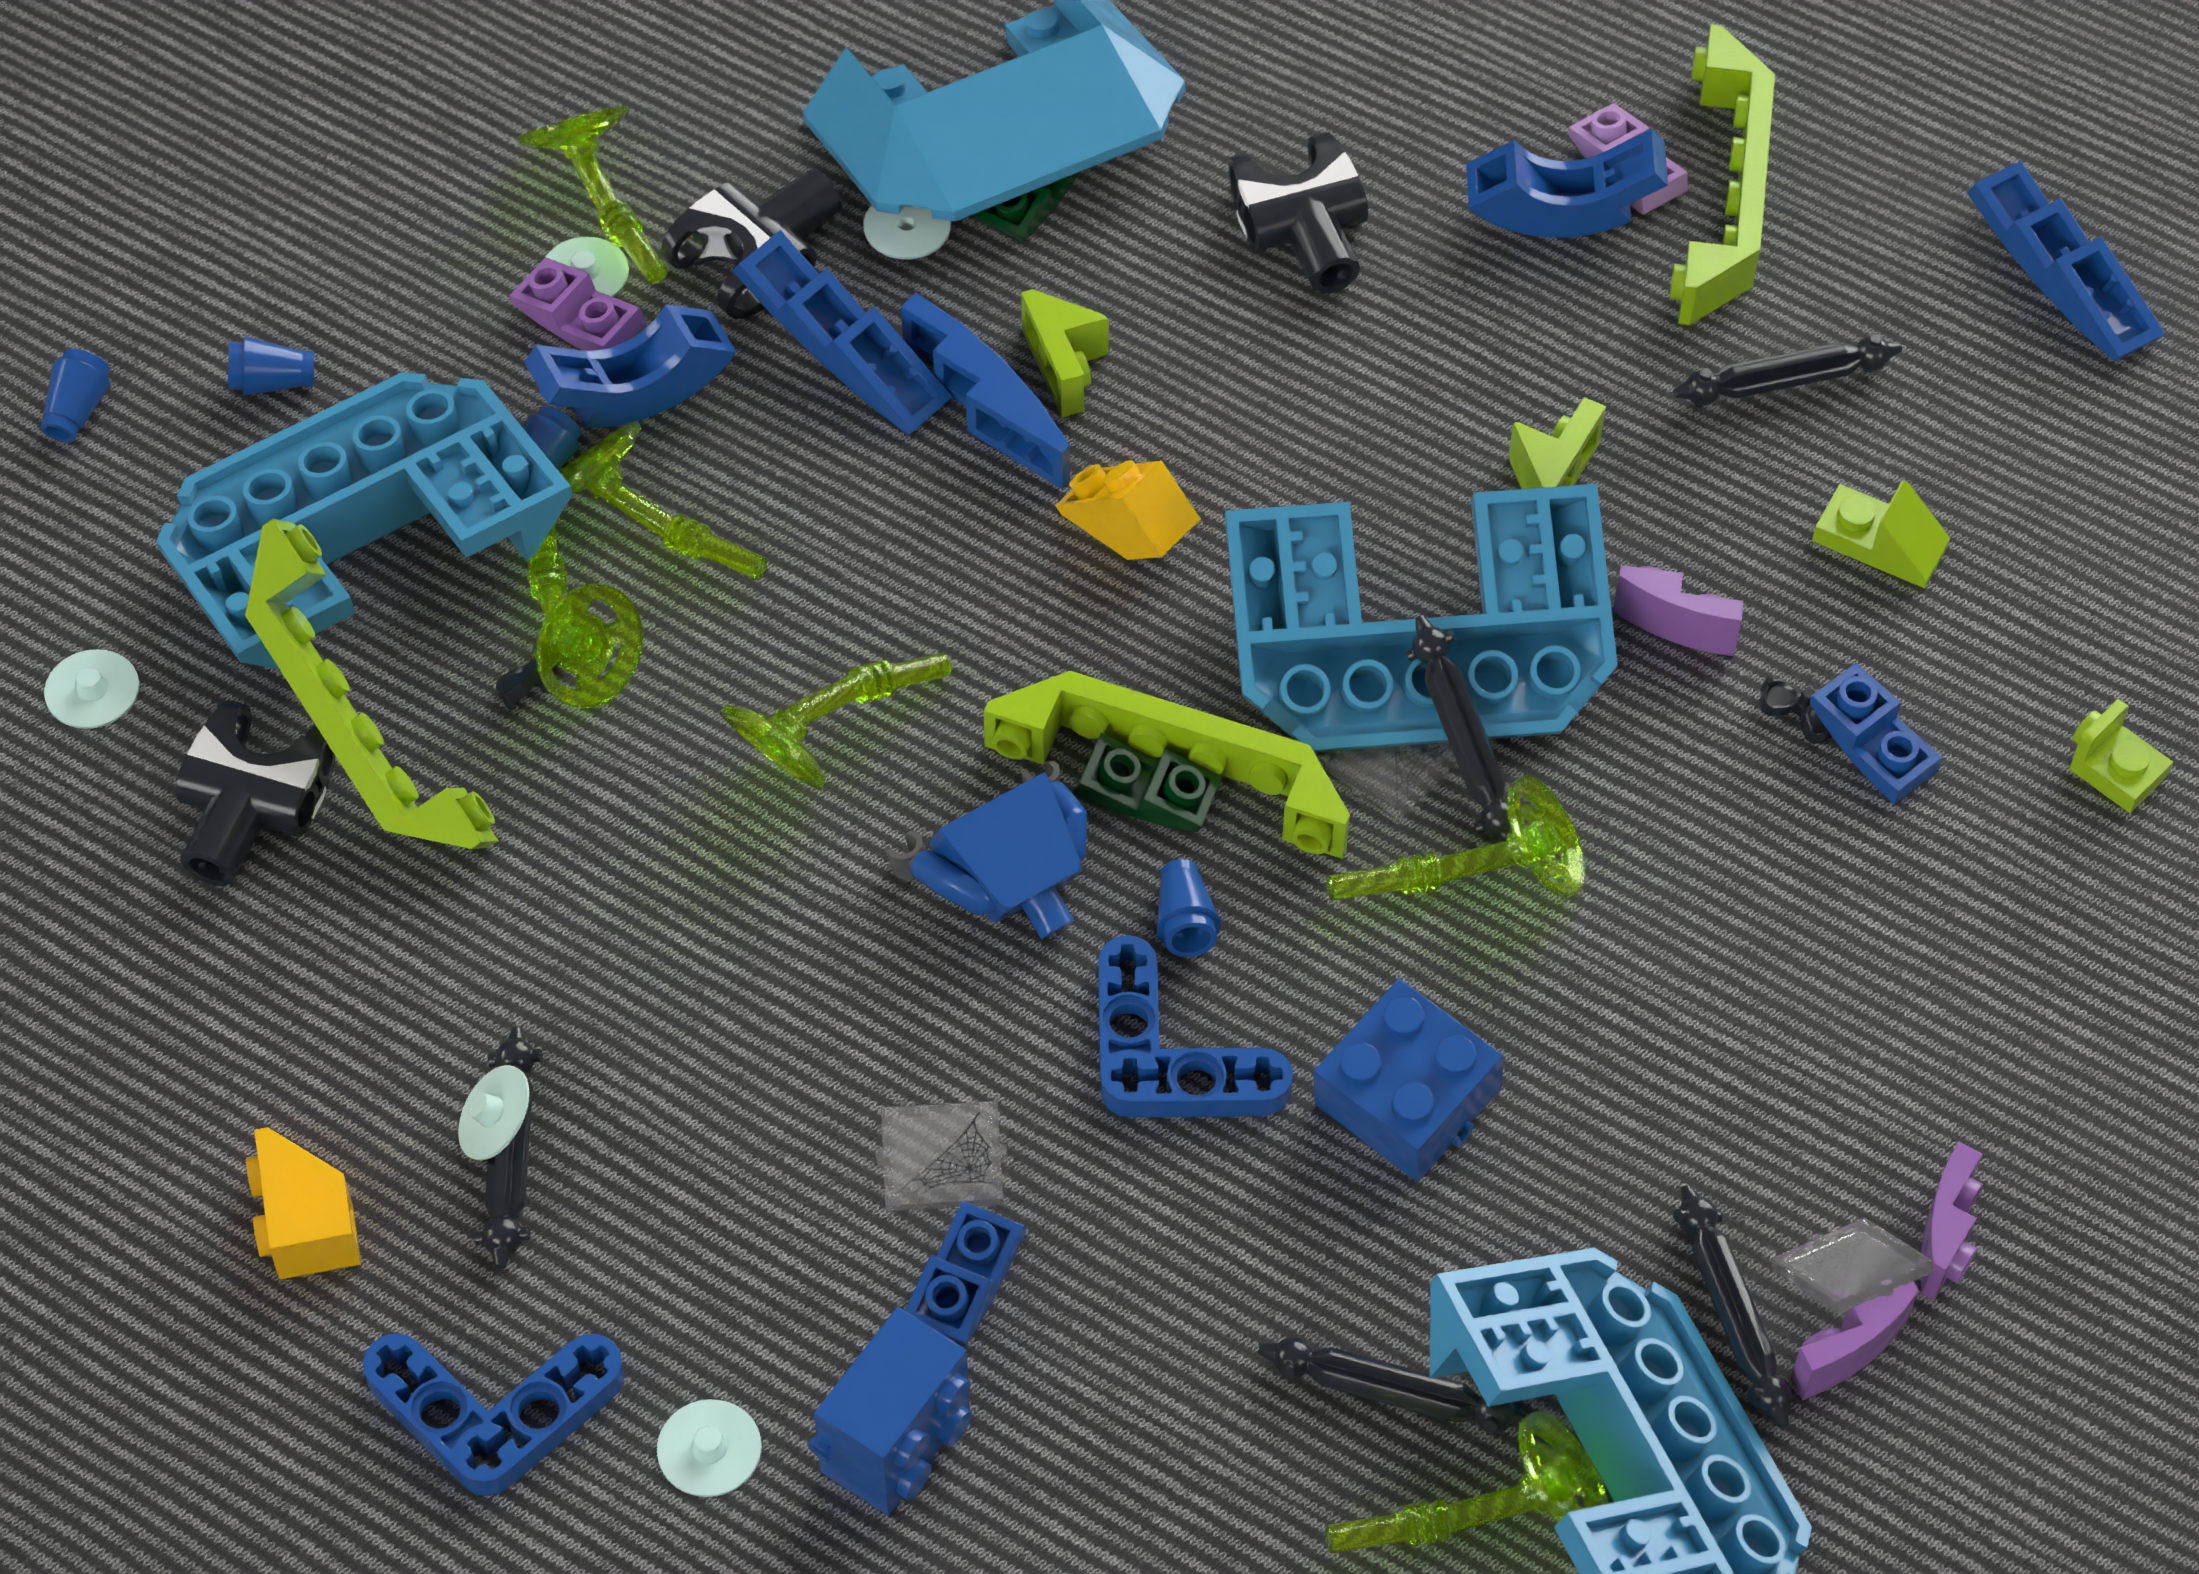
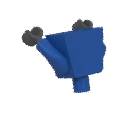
M1049 761L1045 763V772L1032 777L1027 769L1023 770L1021 785L941 827L929 842L933 851L926 850L921 835L912 830L905 834V839L911 852L898 854L888 847L886 854L891 870L896 877L903 880L916 879L936 894L974 915H986L992 922L997 923L1023 909L1040 939L1044 940L1075 921L1057 890L1070 883L1082 871L1081 861L1086 855L1087 812L1063 782H1060L1059 765L1055 761Z

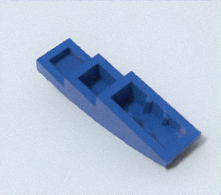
M2021 160L1976 182L1967 192L1999 240L2036 286L2078 330L2114 362L2163 337L2165 331L2103 237L2100 236L2090 242L2063 200L2059 198L2049 203Z
M781 229L739 263L732 271L772 316L822 365L864 402L905 434L910 435L952 398V395L875 306L865 312L828 268L819 274Z
M915 292L901 306L902 338L914 352L934 363V376L952 395L954 400L966 406L967 432L1063 489L1070 482V444L1041 401L1012 368L966 326Z

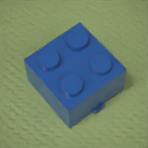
M1399 978L1313 1071L1315 1105L1418 1183L1452 1144L1458 1148L1466 1142L1473 1131L1474 1124L1472 1122L1500 1092L1502 1089L1504 1055ZM1462 1129L1463 1132H1462V1134L1458 1137L1457 1134H1458V1132Z
M897 1307L814 1412L817 1438H811L807 1445L819 1457L820 1472L887 1516L891 1514L902 1498L908 1501L912 1500L921 1491L932 1469L931 1464H929L944 1444L948 1447L954 1446L962 1437L971 1421L972 1411H970L969 1406L971 1381L968 1380L967 1350L905 1310Z

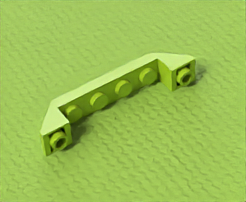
M1710 24L1707 46L1695 47L1691 81L1702 82L1699 105L1734 109L1733 128L1743 129L1742 138L1733 137L1729 171L1739 172L1738 181L1729 180L1725 204V215L1735 216V224H1725L1722 245L1689 241L1685 265L1674 263L1669 299L1680 300L1678 324L1683 325L1693 324L1752 288L1761 248L1775 74L1722 25Z
M272 519L262 526L245 616L382 829L392 833L468 849L489 848L499 840L490 828L495 823L494 816L484 800L474 791L468 794L464 787L446 788L421 806H416L414 800L419 795L413 782L400 767L395 766L392 769L379 749L384 744L380 731L366 714L360 713L358 715L345 696V693L350 688L344 675L331 660L326 659L323 661L310 642V640L315 638V632L311 624L295 606L289 608L286 604L327 575L317 560L322 556L320 546L313 535L302 524L295 526L293 522Z
M1073 671L1062 673L990 700L984 709V746L995 749L999 754L1009 759H1027L1043 765L1060 727L1064 726L1090 739H1098L1099 735L1103 733L1151 757H1160L1164 750L1167 749L1221 776L1250 784L1262 793L1288 796L1284 808L1282 840L1293 843L1308 853H1325L1343 859L1347 849L1350 813L1311 746Z

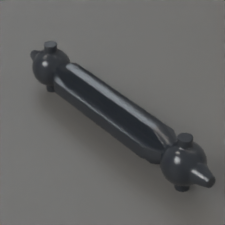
M1872 334L1861 339L1856 346L1835 343L1727 365L1717 374H1714L1708 368H1703L1692 373L1685 383L1673 389V394L1675 398L1688 399L1697 407H1704L1715 402L1719 395L1741 398L1849 376L1859 367L1863 368L1867 373H1872L1882 369L1890 358L1901 353L1902 346L1900 343L1885 341L1879 334Z
M1424 615L1415 618L1416 635L1412 641V648L1406 650V655L1411 662L1418 659L1426 664L1425 683L1470 796L1483 807L1481 820L1474 823L1475 829L1479 835L1487 832L1489 835L1497 837L1507 850L1512 849L1516 846L1515 829L1518 826L1519 817L1525 814V809L1520 802L1513 805L1504 800L1506 782L1460 667L1447 657L1450 643L1456 641V636L1451 629L1444 632L1434 627Z
M513 1027L508 1039L498 1047L496 1053L488 1055L489 1067L503 1065L517 1067L525 1074L529 1085L528 1107L517 1134L506 1148L496 1156L488 1159L484 1204L491 1220L486 1223L483 1231L475 1232L474 1234L475 1244L485 1246L492 1254L495 1267L498 1269L505 1268L511 1254L519 1249L522 1241L530 1240L531 1238L530 1228L521 1227L516 1220L525 1207L533 1097V1086L527 1074L531 1071L535 1062H542L543 1054L541 1049H533L526 1041L521 1027Z
M1685 1185L1681 1188V1205L1673 1213L1674 1221L1679 1223V1226L1685 1233L1693 1236L1692 1251L1740 1371L1753 1383L1752 1387L1746 1392L1747 1399L1752 1402L1755 1409L1760 1413L1768 1415L1779 1428H1784L1789 1425L1788 1407L1796 1399V1392L1784 1378L1776 1375L1777 1360L1728 1239L1716 1228V1225L1722 1220L1721 1212L1717 1211L1715 1205L1709 1199L1699 1196L1690 1185Z
M1287 1337L1279 1343H1262L1259 1347L1258 1354L1272 1362L1277 1372L1286 1378H1299L1307 1373L1322 1387L1451 1422L1475 1419L1477 1425L1488 1433H1500L1509 1427H1526L1528 1424L1529 1416L1514 1407L1513 1402L1488 1407L1482 1395L1479 1396L1462 1382L1444 1377L1430 1379L1429 1373L1333 1347L1312 1351L1310 1345L1298 1337Z

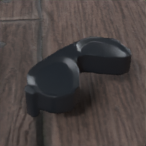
M551 641L538 644L532 649L531 660L528 664L502 675L497 680L496 689L509 710H514L516 708L515 703L522 699L536 683L542 693H548L553 689V685L546 674L566 659L573 658L565 641Z
M1767 676L1760 688L1762 692L1759 699L1761 711L1768 716H1782L1788 713H1795L1800 717L1801 728L1806 740L1812 744L1826 741L1831 734L1810 704L1811 696L1815 691L1812 688H1805L1801 693L1784 680L1773 679L1772 676Z

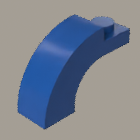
M1653 129L1601 154L1581 160L1557 161L1542 158L1530 153L1517 141L1513 140L1466 164L1468 208L1479 217L1498 227L1539 237H1576L1617 228L1631 222V203L1668 186L1665 141Z
M665 305L656 319L645 330L620 345L597 351L535 345L524 363L548 405L562 408L573 407L584 427L602 428L637 422L681 403L717 376L737 352L712 311Z

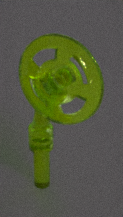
M628 105L611 107L580 115L518 136V144L539 149H563L565 159H572L577 173L599 211V224L616 246L623 247L649 283L661 282L666 277L667 267L642 234L643 225L626 201L618 199L594 152L599 151L596 138L610 131L612 127L619 124L630 113Z
M633 421L616 430L560 471V474L571 486L572 494L588 488L595 498L602 496L606 502L663 538L664 546L671 550L675 549L678 553L686 554L692 559L707 558L754 580H759L766 571L767 559L713 535L708 525L700 524L697 520L688 519L683 514L672 516L621 482L625 476L618 468V465L636 442L642 428L637 421Z
M554 524L536 554L528 562L530 592L534 598L539 600L545 616L537 643L538 671L544 686L555 699L576 708H593L613 699L632 678L642 652V623L640 615L630 598L611 586L587 584L577 587L565 595L567 591L565 562L562 556L558 554L556 527ZM592 599H599L607 603L615 612L618 620L606 625L599 616L589 613L588 610ZM615 644H620L619 652L612 668L599 681L597 675L608 665L613 655ZM556 663H559L564 670L576 674L577 689H569L558 681L552 671Z
M945 653L929 655L896 664H890L888 661L881 660L851 668L847 677L790 704L785 711L779 708L772 718L756 711L733 705H724L720 710V714L736 732L766 757L797 779L815 789L821 790L826 784V780L813 755L802 743V740L809 733V730L805 727L807 724L853 701L863 704L894 696L899 688L947 677L952 670L951 662Z
M1523 776L1513 781L1508 790L1507 808L1511 832L1507 834V841L1442 857H1437L1434 852L1426 853L1424 858L1420 854L1411 856L1410 860L1406 856L1399 857L1396 865L1327 876L1326 886L1331 901L1401 890L1402 894L1406 896L1412 895L1414 889L1417 893L1426 892L1428 887L1430 890L1436 891L1441 889L1444 882L1518 864L1522 868L1528 867L1533 875L1550 892L1562 898H1569L1578 894L1584 886L1585 861L1576 830L1558 798L1537 778ZM1520 797L1529 800L1537 808L1535 809L1527 804L1521 806ZM1524 818L1528 820L1530 823L1525 825ZM1559 851L1561 853L1562 863L1556 860L1555 854ZM1551 877H1552V878H1553L1554 880H1556L1558 883H1555V882L1549 880L1548 878H1551Z
M1535 1411L1525 1416L1518 1428L1519 1449L1526 1473L1521 1478V1485L1448 1505L1444 1499H1435L1432 1506L1428 1501L1419 1502L1417 1509L1414 1504H1406L1402 1508V1513L1326 1525L1325 1539L1331 1554L1407 1541L1411 1547L1420 1546L1422 1539L1425 1544L1435 1543L1437 1537L1442 1542L1450 1541L1454 1532L1534 1510L1540 1513L1548 1512L1559 1523L1568 1512L1584 1509L1577 1505L1576 1495L1580 1492L1585 1509L1609 1503L1599 1474L1576 1437L1552 1415L1542 1411ZM1533 1435L1545 1440L1554 1450L1543 1443L1535 1444ZM1539 1459H1541V1460L1544 1461L1545 1463L1541 1465Z

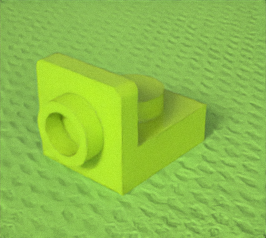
M2117 699L2103 714L2094 710L2081 722L2072 738V741L2078 744L2069 770L2128 813H2131L2169 775L2173 761L2123 726L2129 706L2120 699Z

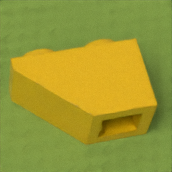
M1129 460L1118 466L1102 468L1099 464L1089 466L1070 481L1069 486L1072 490L1055 505L1062 516L1127 560L1163 557L1201 520L1162 461L1135 464L1133 460Z
M268 1127L254 1130L257 1156L246 1158V1168L252 1197L263 1196L265 1215L253 1217L259 1256H272L279 1280L361 1265L353 1203L344 1174Z

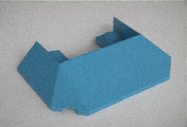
M1054 0V6L1033 11L1026 17L1005 24L1007 44L1019 57L930 92L925 90L904 64L894 68L883 69L871 76L846 47L803 111V118L806 125L876 211L900 214L903 206L931 209L932 219L957 221L1162 139L1169 125L1168 114L1173 103L1179 104L1185 91V80L1110 0Z
M401 372L186 477L177 494L180 505L171 523H164L156 542L160 552L238 660L242 663L279 669L245 616L262 526L270 520L293 522L295 526L302 524L313 535L321 548L322 556L317 560L327 575L286 603L289 608L295 606L304 614L316 634L355 614L351 597L328 568L327 564L429 513L433 515L466 558L508 537L526 561L530 563L573 494L569 483L484 380L460 378L457 386L428 383L426 374Z
M1597 484L1473 493L1471 508L1483 614L1427 619L1434 627L1444 632L1450 629L1454 632L1456 641L1450 643L1447 657L1460 667L1488 739L1561 734L1618 666ZM1350 502L1225 511L1242 697L1295 741L1310 745L1314 753L1449 742L1425 683L1426 664L1418 659L1411 662L1406 655V650L1412 648V641L1416 635L1415 619L1362 623Z
M1596 1248L1436 1274L1431 1281L1430 1379L1469 1372L1488 1407L1555 1394L1614 1503L1568 1512L1554 1527L1579 1574H1796L1799 1557L1808 1547L1812 1527L1678 1295L1654 1281L1646 1289L1616 1272L1618 1261Z

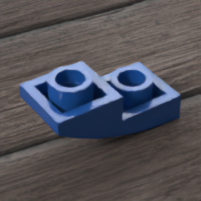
M1853 664L1811 696L1810 704L1834 740L1866 778L1893 804H1896L1939 771L1943 757L1897 717L1901 702L1859 664Z
M962 1200L937 1256L930 1255L905 1311L947 1338L967 1345L989 1309L1026 1234L1024 1225Z

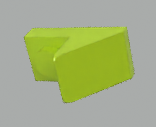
M1033 289L1021 292L1022 332L1061 418L1084 412V387L1091 385V373L1087 361L1107 355L1109 351V320L1101 313Z
M1584 397L1571 418L1565 415L1560 418L1552 436L1520 422H1515L1512 427L1509 460L1521 488L1531 489L1574 485L1600 444L1606 406Z
M1902 480L1889 504L1839 484L1815 526L1812 541L1925 589L1949 545L1950 537L1911 485Z

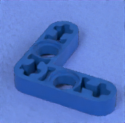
M1129 935L1116 937L1105 944L1100 951L1098 960L1100 1094L1102 1102L1110 1111L1119 1116L1130 1118L1237 1117L1273 1115L1285 1108L1291 1097L1293 1071L1291 1063L1286 1057L1273 1049H1160L1158 968L1155 950L1147 941ZM1121 961H1134V992L1122 993ZM1129 1013L1143 1018L1147 1023V1028L1137 1037L1127 1038L1116 1034L1110 1024L1116 1017ZM1198 1070L1209 1074L1215 1081V1085L1212 1090L1205 1094L1193 1095L1183 1091L1178 1085V1080L1186 1072ZM1226 1072H1234V1093H1225ZM1159 1073H1167V1093H1159ZM1255 1074H1268V1079L1271 1083L1269 1091L1257 1090V1084L1254 1081ZM1123 1075H1136L1138 1083L1137 1092H1124L1122 1084Z
M398 1333L384 1335L370 1345L363 1359L365 1378L374 1397L466 1489L474 1494L483 1496L499 1494L511 1487L612 1400L622 1388L625 1378L621 1353L616 1344L602 1335H582L569 1342L492 1409L487 1411L418 1341L408 1335ZM392 1360L397 1365L407 1363L411 1379L418 1386L412 1395L408 1385L398 1375L391 1373L386 1376L383 1368L386 1362ZM587 1360L595 1366L603 1361L605 1375L598 1379L595 1375L589 1373L581 1378L579 1364ZM557 1381L563 1383L566 1391L573 1387L575 1403L570 1402L564 1389L556 1383ZM438 1400L453 1401L459 1405L461 1411L459 1417L452 1425L436 1429L430 1428L423 1423L422 1415L428 1405ZM537 1400L551 1401L559 1408L558 1417L553 1424L546 1428H529L520 1420L521 1413L528 1404ZM506 1425L510 1427L517 1442L523 1445L522 1448H517L513 1438L506 1441L503 1427ZM480 1450L489 1456L497 1452L500 1465L493 1470L485 1464L476 1468L473 1455Z

